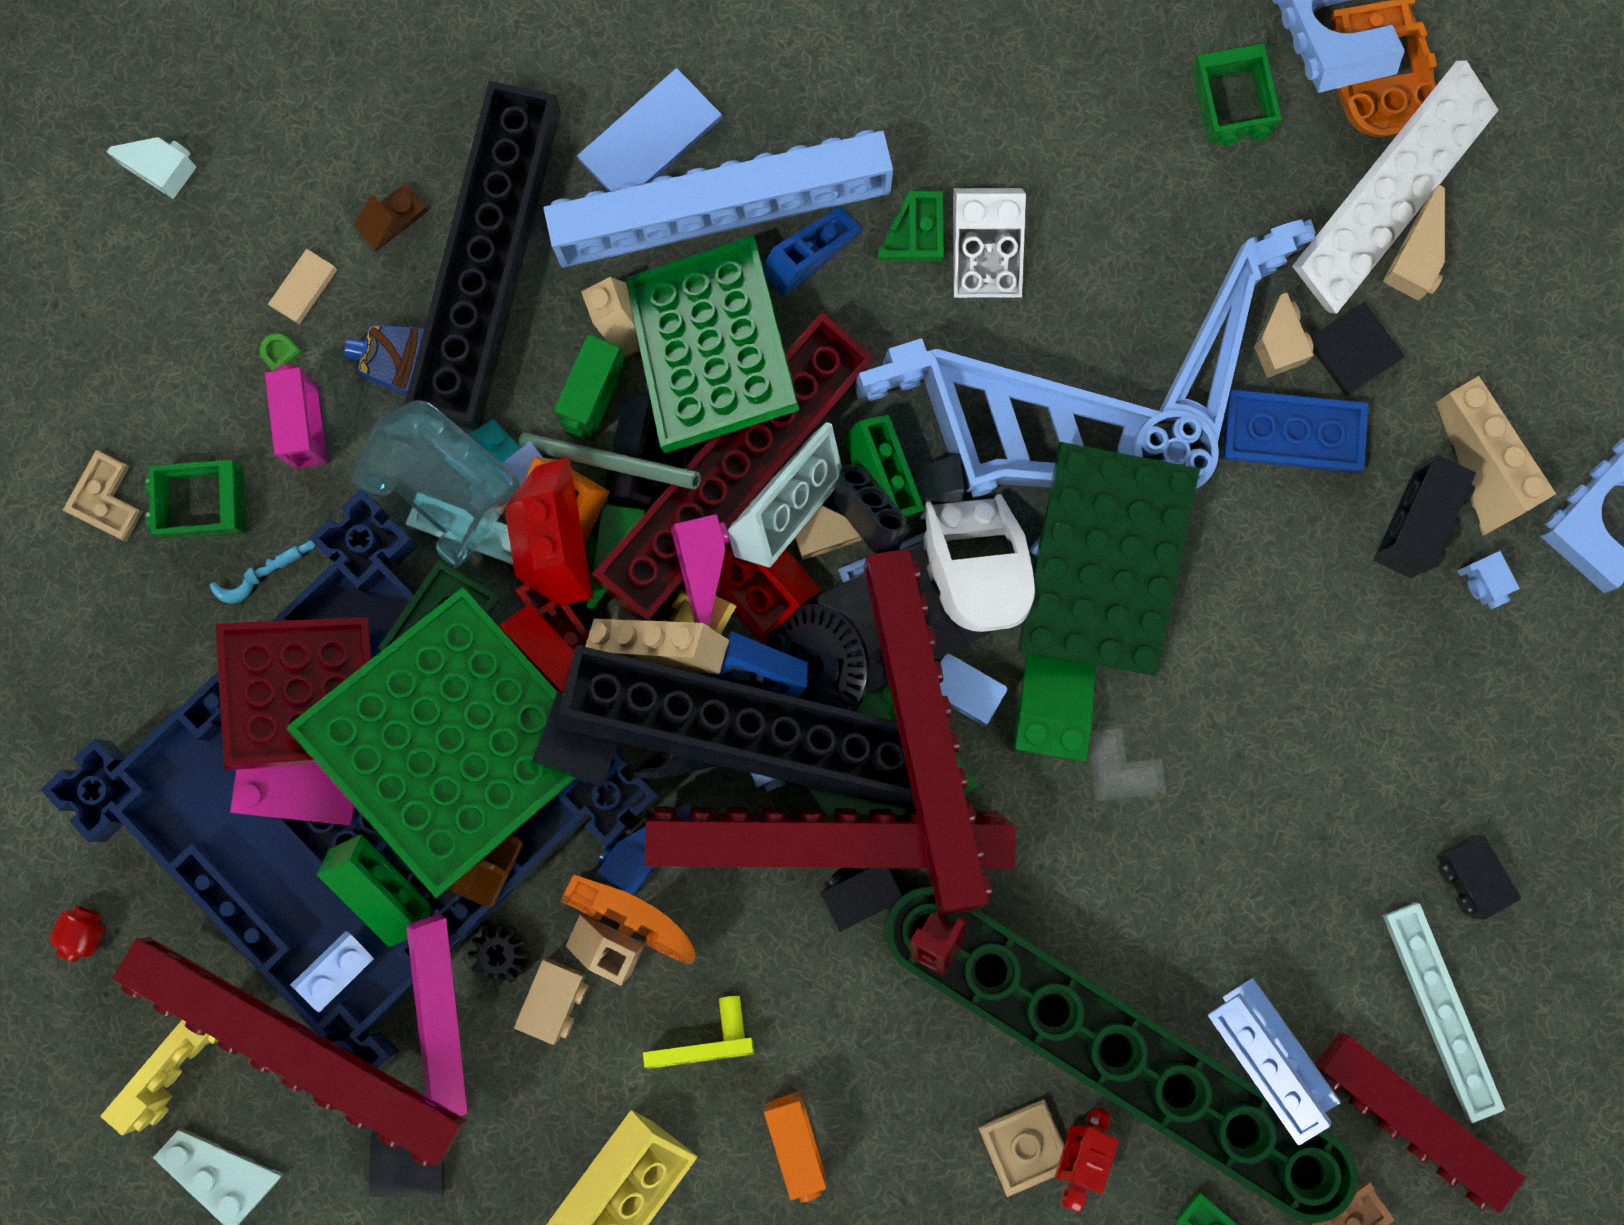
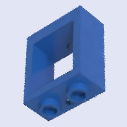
M731 631L727 636L729 643L720 674L699 673L723 680L731 667L736 665L776 681L777 683L771 692L799 698L807 687L808 662Z

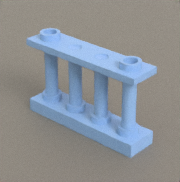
M1252 977L1224 995L1222 998L1225 1003L1211 1011L1208 1017L1296 1143L1300 1145L1330 1127L1332 1121L1325 1112L1340 1104L1341 1101Z

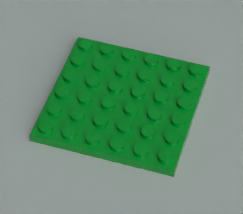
M464 587L459 589L286 727L293 738L435 899L439 898L576 779L575 777L531 762L557 691Z

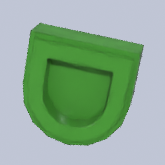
M280 333L270 334L265 337L260 345V356L272 371H276L278 366L292 364L303 354L291 339Z

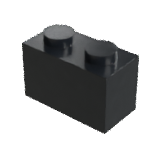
M1471 835L1436 855L1440 862L1438 871L1445 882L1453 884L1459 895L1456 897L1457 904L1465 915H1471L1473 919L1485 920L1522 899L1485 835Z
M856 868L858 873L848 879H845L842 873L824 882L827 889L820 892L839 932L891 907L902 895L889 868Z

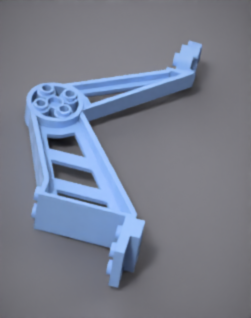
M1303 219L1280 225L1270 229L1271 233L1264 236V240L1258 242L1257 237H1253L1240 247L1159 411L940 349L926 351L922 338L889 348L884 358L883 366L860 372L854 386L858 399L867 397L868 401L877 400L887 396V390L900 386L901 391L919 386L921 384L920 380L924 379L949 456L960 455L964 483L963 495L971 492L973 498L993 492L992 489L997 488L998 485L1051 486L1055 463L1030 461L1010 398L1047 407L1059 442L1084 446L1074 415L1123 427L1117 446V453L1149 459L1155 457V460L1200 468L1197 489L1208 481L1217 466L1219 435L1254 286L1262 277L1275 273L1277 267L1286 264L1288 256L1304 249V244L1316 239L1314 236L1316 232L1310 219L1303 222ZM1227 316L1207 406L1204 407L1198 402L1187 399L1186 396ZM954 383L984 391L1006 459H995L980 464ZM1162 423H1172L1166 431L1155 426ZM1198 441L1201 449L1191 451L1189 445Z

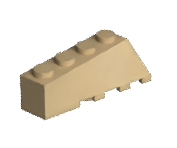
M1479 376L1436 402L1450 444L1454 447L1458 459L1457 464L1476 472L1472 482L1475 485V490L1470 501L1480 521L1479 527L1482 536L1515 519L1556 494Z

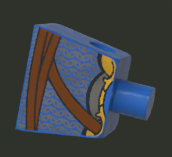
M371 325L365 341L354 338L347 339L344 356L345 358L359 361L358 372L366 380L407 396L424 329Z

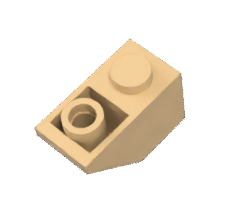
M1288 293L1281 294L1273 303L1254 346L1267 378L1304 365L1314 356L1313 341L1307 332L1304 333L1299 321V308L1294 301L1290 300Z
M583 913L579 915L566 944V947L588 970L620 986L631 976L645 946L644 943Z

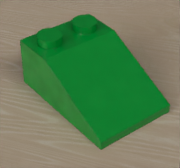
M1026 653L1011 751L1079 763L1087 760L1092 726L1096 665Z

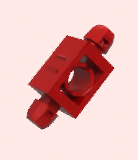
M1093 1107L1089 1111L1085 1120L1087 1126H1070L1054 1177L1069 1184L1068 1188H1064L1062 1204L1063 1207L1074 1212H1081L1088 1199L1086 1192L1103 1194L1119 1142L1118 1139L1105 1134V1130H1109L1111 1116L1109 1111L1100 1107Z

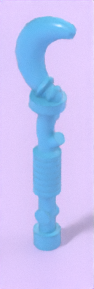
M310 540L299 547L294 546L275 556V560L267 559L265 567L257 570L253 567L247 569V572L243 575L245 577L242 580L243 583L235 589H224L216 582L210 584L212 593L216 598L228 604L243 602L252 593L254 584L261 583L259 578L272 573L279 567L283 569L302 558L304 553L317 546Z

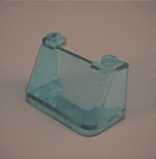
M420 400L411 401L376 420L350 479L371 496L383 497L395 491L444 534L438 539L436 550L454 569L469 559L505 511L504 507L520 487L518 478L436 407Z

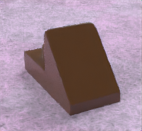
M405 182L380 202L372 194L354 227L372 249L377 252L429 210Z

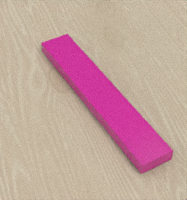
M437 914L406 925L425 1092L428 1098L463 1116L467 1114L447 921L446 917Z

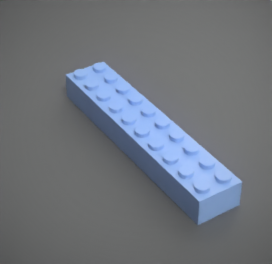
M865 130L857 133L852 138L843 140L840 138H830L817 146L808 148L805 145L794 146L786 153L777 155L763 153L757 155L754 160L741 163L737 160L727 161L721 164L719 168L710 170L696 168L688 171L686 175L674 178L672 176H660L655 178L652 183L643 185L629 183L621 186L619 190L607 193L604 191H593L586 194L585 198L572 201L567 198L553 201L550 206L543 207L552 248L561 268L888 195L891 194L893 167L884 131L874 132L873 130Z

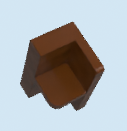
M510 835L448 890L487 908H492L523 846V841Z

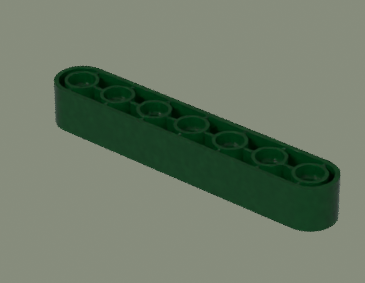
M932 886L912 887L902 892V895L888 908L884 919V937L890 952L902 967L1286 1214L1303 1222L1322 1223L1341 1215L1353 1201L1358 1186L1357 1166L1351 1152L1339 1139L1323 1130L1298 1145L1259 1088L980 910L944 916L955 923L959 917L966 921L964 941L945 975L942 976L911 958L910 941L913 937L915 921L922 915L938 913ZM986 954H996L1004 963L1002 978L990 985L980 983L975 975L977 961ZM1048 994H1059L1064 999L1066 1005L1064 1016L1054 1024L1041 1022L1037 1014L1038 1003ZM1111 1034H1121L1127 1042L1125 1057L1117 1063L1104 1062L1100 1055L1102 1041ZM1173 1075H1185L1190 1085L1187 1097L1179 1103L1167 1102L1163 1094L1165 1082ZM1238 1115H1248L1252 1122V1132L1249 1138L1241 1143H1231L1227 1136L1229 1122ZM1301 1156H1311L1315 1163L1313 1176L1305 1183H1294L1291 1177L1293 1164Z

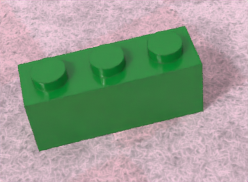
M889 414L857 422L843 436L852 464L865 468L903 513L907 524L923 513L925 509Z
M362 834L329 849L317 873V876L388 947L408 940L406 925L428 918L433 908Z

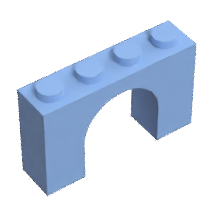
M1272 0L1274 4H1278L1280 7L1283 25L1286 29L1290 30L1293 36L1295 52L1298 55L1301 54L1305 63L1306 76L1308 80L1313 81L1318 93L1397 74L1405 50L1393 25L1358 33H1339L1324 27L1315 18L1313 13L1323 7L1350 0Z
M1624 437L1612 448L1616 454L1609 461L1606 459L1601 461L1590 472L1589 475L1593 479L1587 486L1581 484L1568 496L1567 500L1571 503L1564 511L1561 509L1557 510L1546 520L1544 524L1548 528L1540 536L1603 593L1618 589L1624 582V547L1611 537L1602 520V504L1606 494L1614 486H1624Z

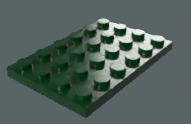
M1059 442L1033 570L1035 584L1034 599L1030 612L1023 621L1017 650L1030 654L1157 676L1200 468Z

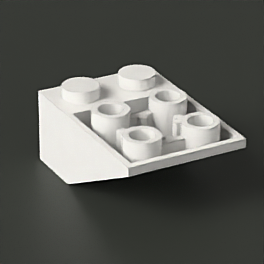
M954 188V298L1022 297L1026 193L1022 188Z

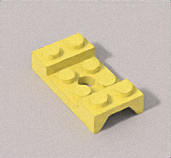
M181 1020L100 1117L122 1136L135 1130L140 1132L149 1124L152 1126L156 1125L168 1112L169 1109L165 1105L173 1097L163 1086L168 1088L176 1081L182 1073L179 1066L187 1057L189 1059L194 1058L206 1044H215L218 1042L217 1039L208 1034L202 1036L191 1032L184 1026L186 1021Z

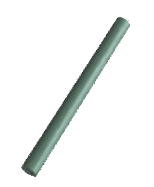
M526 432L519 439V446L521 448L528 442H531L540 454L562 459L569 458L570 461L695 490L699 487L701 481L700 473Z

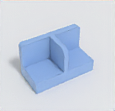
M945 655L941 661L943 682L940 683L942 696H948L951 708L985 727L1005 695L1007 687L953 655Z

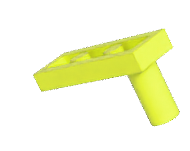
M740 996L719 998L723 1032L722 1042L643 1052L644 1067L651 1069L755 1054L753 1039L745 1038Z

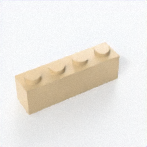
M594 619L585 647L688 672L720 674L729 640L704 623Z

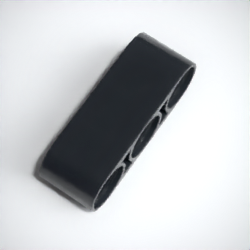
M846 465L842 467L833 501L874 553L900 550L907 525V520L903 513L865 468L859 465Z

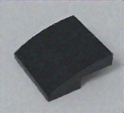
M371 1130L370 1196L442 1199L445 1192L444 1161L437 1167L432 1164L430 1167L423 1166L410 1157L412 1152L400 1145L398 1148H393L384 1144L378 1139L379 1133Z

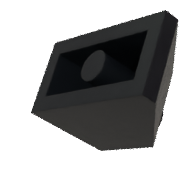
M952 455L916 469L914 482L923 506L926 502H931L932 505L961 502L964 483L960 455Z

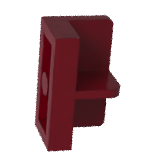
M938 913L931 914L922 930L917 928L910 941L911 958L944 976L965 939L966 921L959 917L955 923L944 916L939 917Z

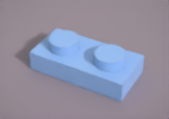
M345 931L290 985L319 1013L374 958L349 932Z

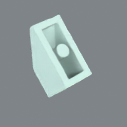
M159 137L111 146L107 151L118 164L172 199L175 198L196 169L194 163L188 158L191 153L175 141H172L169 145Z

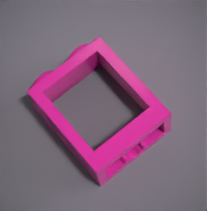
M281 365L276 367V371L265 372L274 455L294 469L328 464L319 384L300 367L297 368L296 365Z

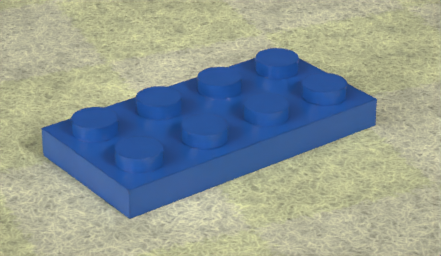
M1230 390L1226 405L1222 460L1360 474L1364 471L1369 403Z

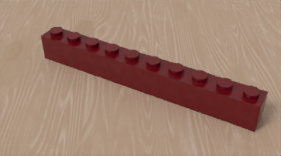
M910 549L867 555L863 568L938 916L982 909L989 903L988 898L992 896V889L988 875H982L980 861L983 860V848L979 838L974 839L971 824H975L974 808L971 802H966L963 788H967V777L964 767H958L955 753L959 752L957 734L955 731H950L947 718L951 717V706L948 696H942L940 683L943 682V671L941 663L934 661L932 648H935L936 645L933 628L927 627L924 616L928 613L926 596L924 593L919 594L917 581H920L919 564L917 560H912Z
M151 937L136 938L112 978L122 984L121 990L124 993L141 999L143 996L154 1003L153 1009L160 1014L168 1017L175 1015L186 1021L184 1026L191 1032L202 1036L205 1034L212 1036L218 1040L216 1044L222 1050L231 1054L239 1052L250 1058L248 1063L255 1069L265 1073L272 1071L281 1076V1083L286 1087L298 1092L303 1089L315 1096L313 1101L317 1105L327 1110L336 1108L347 1115L345 1119L350 1124L360 1129L369 1127L379 1133L378 1139L393 1148H398L400 1145L412 1152L410 1157L423 1166L430 1167L432 1164L437 1167L445 1160L467 1119Z

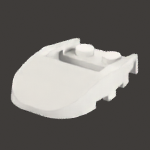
M998 494L994 499L936 505L926 502L924 504L925 511L920 514V519H926L927 526L923 536L924 550H927L929 560L927 571L930 580L936 581L941 592L939 599L945 612L956 624L971 631L983 632L1008 629L1022 623L1027 618L1034 599L1035 584L1025 534L1002 495ZM1005 535L1007 540L1012 542L1015 553L951 560L946 541Z

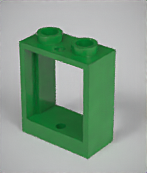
M1264 43L1197 56L1191 72L1208 145L1219 143V146H1229L1243 138L1252 137V140H1262L1270 137L1282 119ZM1251 72L1262 119L1219 126L1208 79Z
M589 334L554 408V412L560 420V425L566 428L565 432L580 440H584L585 436L595 439L628 366L620 347Z
M233 460L149 466V477L145 479V491L147 496L150 497V511L146 513V525L152 536L161 540L246 534L243 466ZM219 477L220 523L171 527L170 481Z

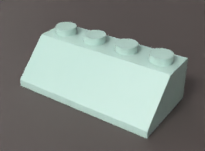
M825 423L807 438L769 480L768 484L756 498L750 502L749 506L737 520L731 524L727 532L735 557L771 567L834 491L842 466L832 424Z

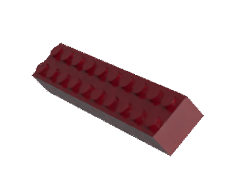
M823 312L819 314L786 352L800 410L710 439L685 467L687 470L700 473L701 481L699 487L693 490L671 484L593 572L590 579L638 620L648 621L683 581L671 527L677 523L717 514L719 523L724 522L726 528H728L854 383L859 373L863 372L874 359L871 354Z
M658 806L654 807V812H647L645 866L928 868L916 809H907L906 815H897L892 813L891 809L877 808L870 809V815H860L856 813V809L836 808L835 814L820 813L819 808H799V814H787L784 812V808L768 807L763 808V814H753L748 812V808L728 807L727 813H713L711 807H691L690 813H676V807ZM977 810L975 824H971L974 839L979 838L983 848V860L980 861L981 869H1015L1016 825L1007 820L1005 815L999 814L997 810Z

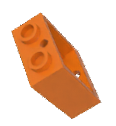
M798 1091L767 1101L764 1115L790 1201L799 1198L800 1203L819 1198L821 1196L820 1191L826 1189V1174L801 1092Z

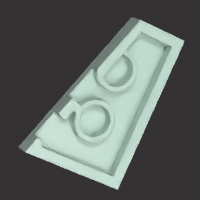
M183 1128L179 1129L153 1157L223 1225H240L284 1175L280 1171L269 1169L256 1163L253 1159L244 1155L240 1156L222 1148L221 1145Z

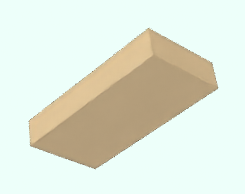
M306 249L268 305L300 325L336 273V267Z

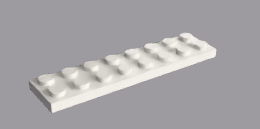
M1467 60L1454 63L1317 234L1316 239L1309 244L1293 264L1294 270L1327 312L1334 314L1339 312L1428 200L1431 192L1440 185L1498 112V108Z

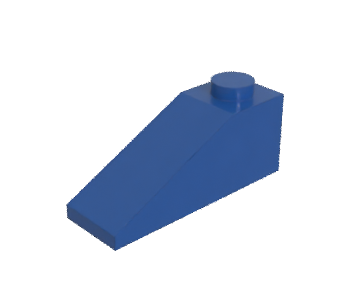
M841 206L835 208L773 247L763 265L767 281L782 297L813 276L858 236L863 229Z
M686 803L677 808L676 813H690V808L694 806ZM646 826L620 840L614 847H606L597 860L601 864L597 873L633 896L637 894L655 868V866H645Z

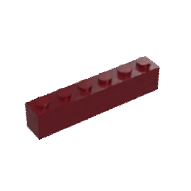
M1339 1032L1315 1063V1066L1322 1073V1076L1333 1091L1337 1093L1341 1088L1349 1094L1351 1098L1348 1103L1365 1116L1371 1112L1380 1119L1377 1126L1395 1140L1398 1136H1401L1409 1143L1406 1148L1408 1152L1423 1163H1426L1428 1159L1439 1167L1435 1173L1453 1187L1457 1183L1468 1191L1465 1198L1482 1211L1489 1207L1501 1213L1525 1181L1526 1177L1349 1035Z

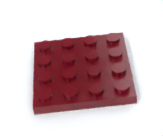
M368 617L215 624L224 771L316 764L287 731L286 727L371 660Z

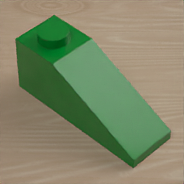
M604 504L592 574L646 513L645 510ZM591 579L593 599L588 600L587 608L592 612H598L609 597V594Z

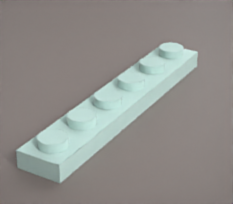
M1413 903L1382 915L1466 1120L1474 1123L1504 1111L1505 1108L1420 903Z

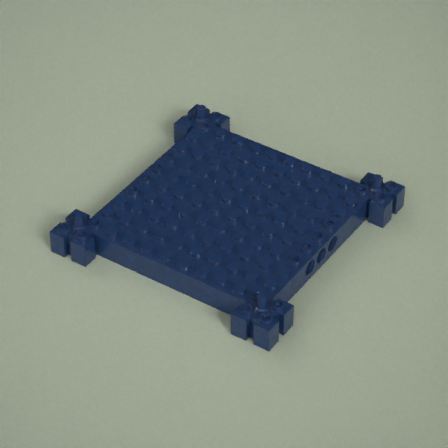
M360 489L341 507L347 515L341 523L338 524L332 519H328L309 537L334 563L272 621L368 617L371 659H373L380 653L378 647L415 594L411 587L387 562L392 560L400 565L419 545L400 525L392 519L388 520L391 516L372 496L363 489ZM218 672L127 757L112 741L94 739L73 758L80 766L76 771L62 769L40 789L59 811H76L77 814L69 822L88 842H106L124 825L314 1032L380 1070L400 1052L381 1031L371 1035L368 1032L414 989L408 940L388 947L317 876L328 850L362 834L383 856L390 849V846L356 808L353 826L230 813L236 770L224 771ZM615 750L602 787L576 778L511 835L522 840L523 846L492 908H487L450 890L444 892L439 898L428 901L433 907L429 917L437 914L446 917L450 953L590 816L592 819L585 827L604 847H610L630 828L624 821V818L631 811L636 816L641 817L661 796L644 778L635 777L633 780H630L624 774L632 766L617 750ZM347 931L374 959L318 1013L290 984Z

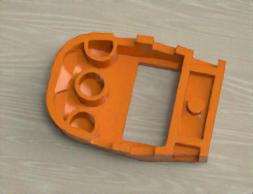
M1390 0L1334 10L1330 17V30L1350 34L1393 25L1398 37L1405 36L1412 73L1379 78L1337 88L1338 96L1348 121L1363 134L1374 137L1397 136L1437 86L1434 79V69L1437 67L1435 53H1430L1425 39L1428 34L1423 21L1416 23L1411 7L1416 3L1415 0Z
M573 875L560 902L585 913L597 921H600L602 916L620 924L617 931L631 937L633 932H636L646 937L644 941L646 946L682 963L693 964L696 958L693 945L678 925L664 913L628 892Z

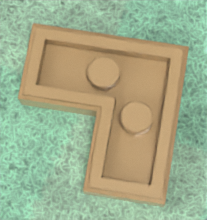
M96 450L63 511L127 542L143 511L113 496L130 466Z

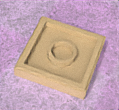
M1044 1098L978 1126L1007 1197L1055 1177L1064 1144Z

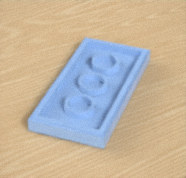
M676 68L579 153L577 157L609 192L619 190L621 186L629 183H636L638 185L648 184L722 120V114Z

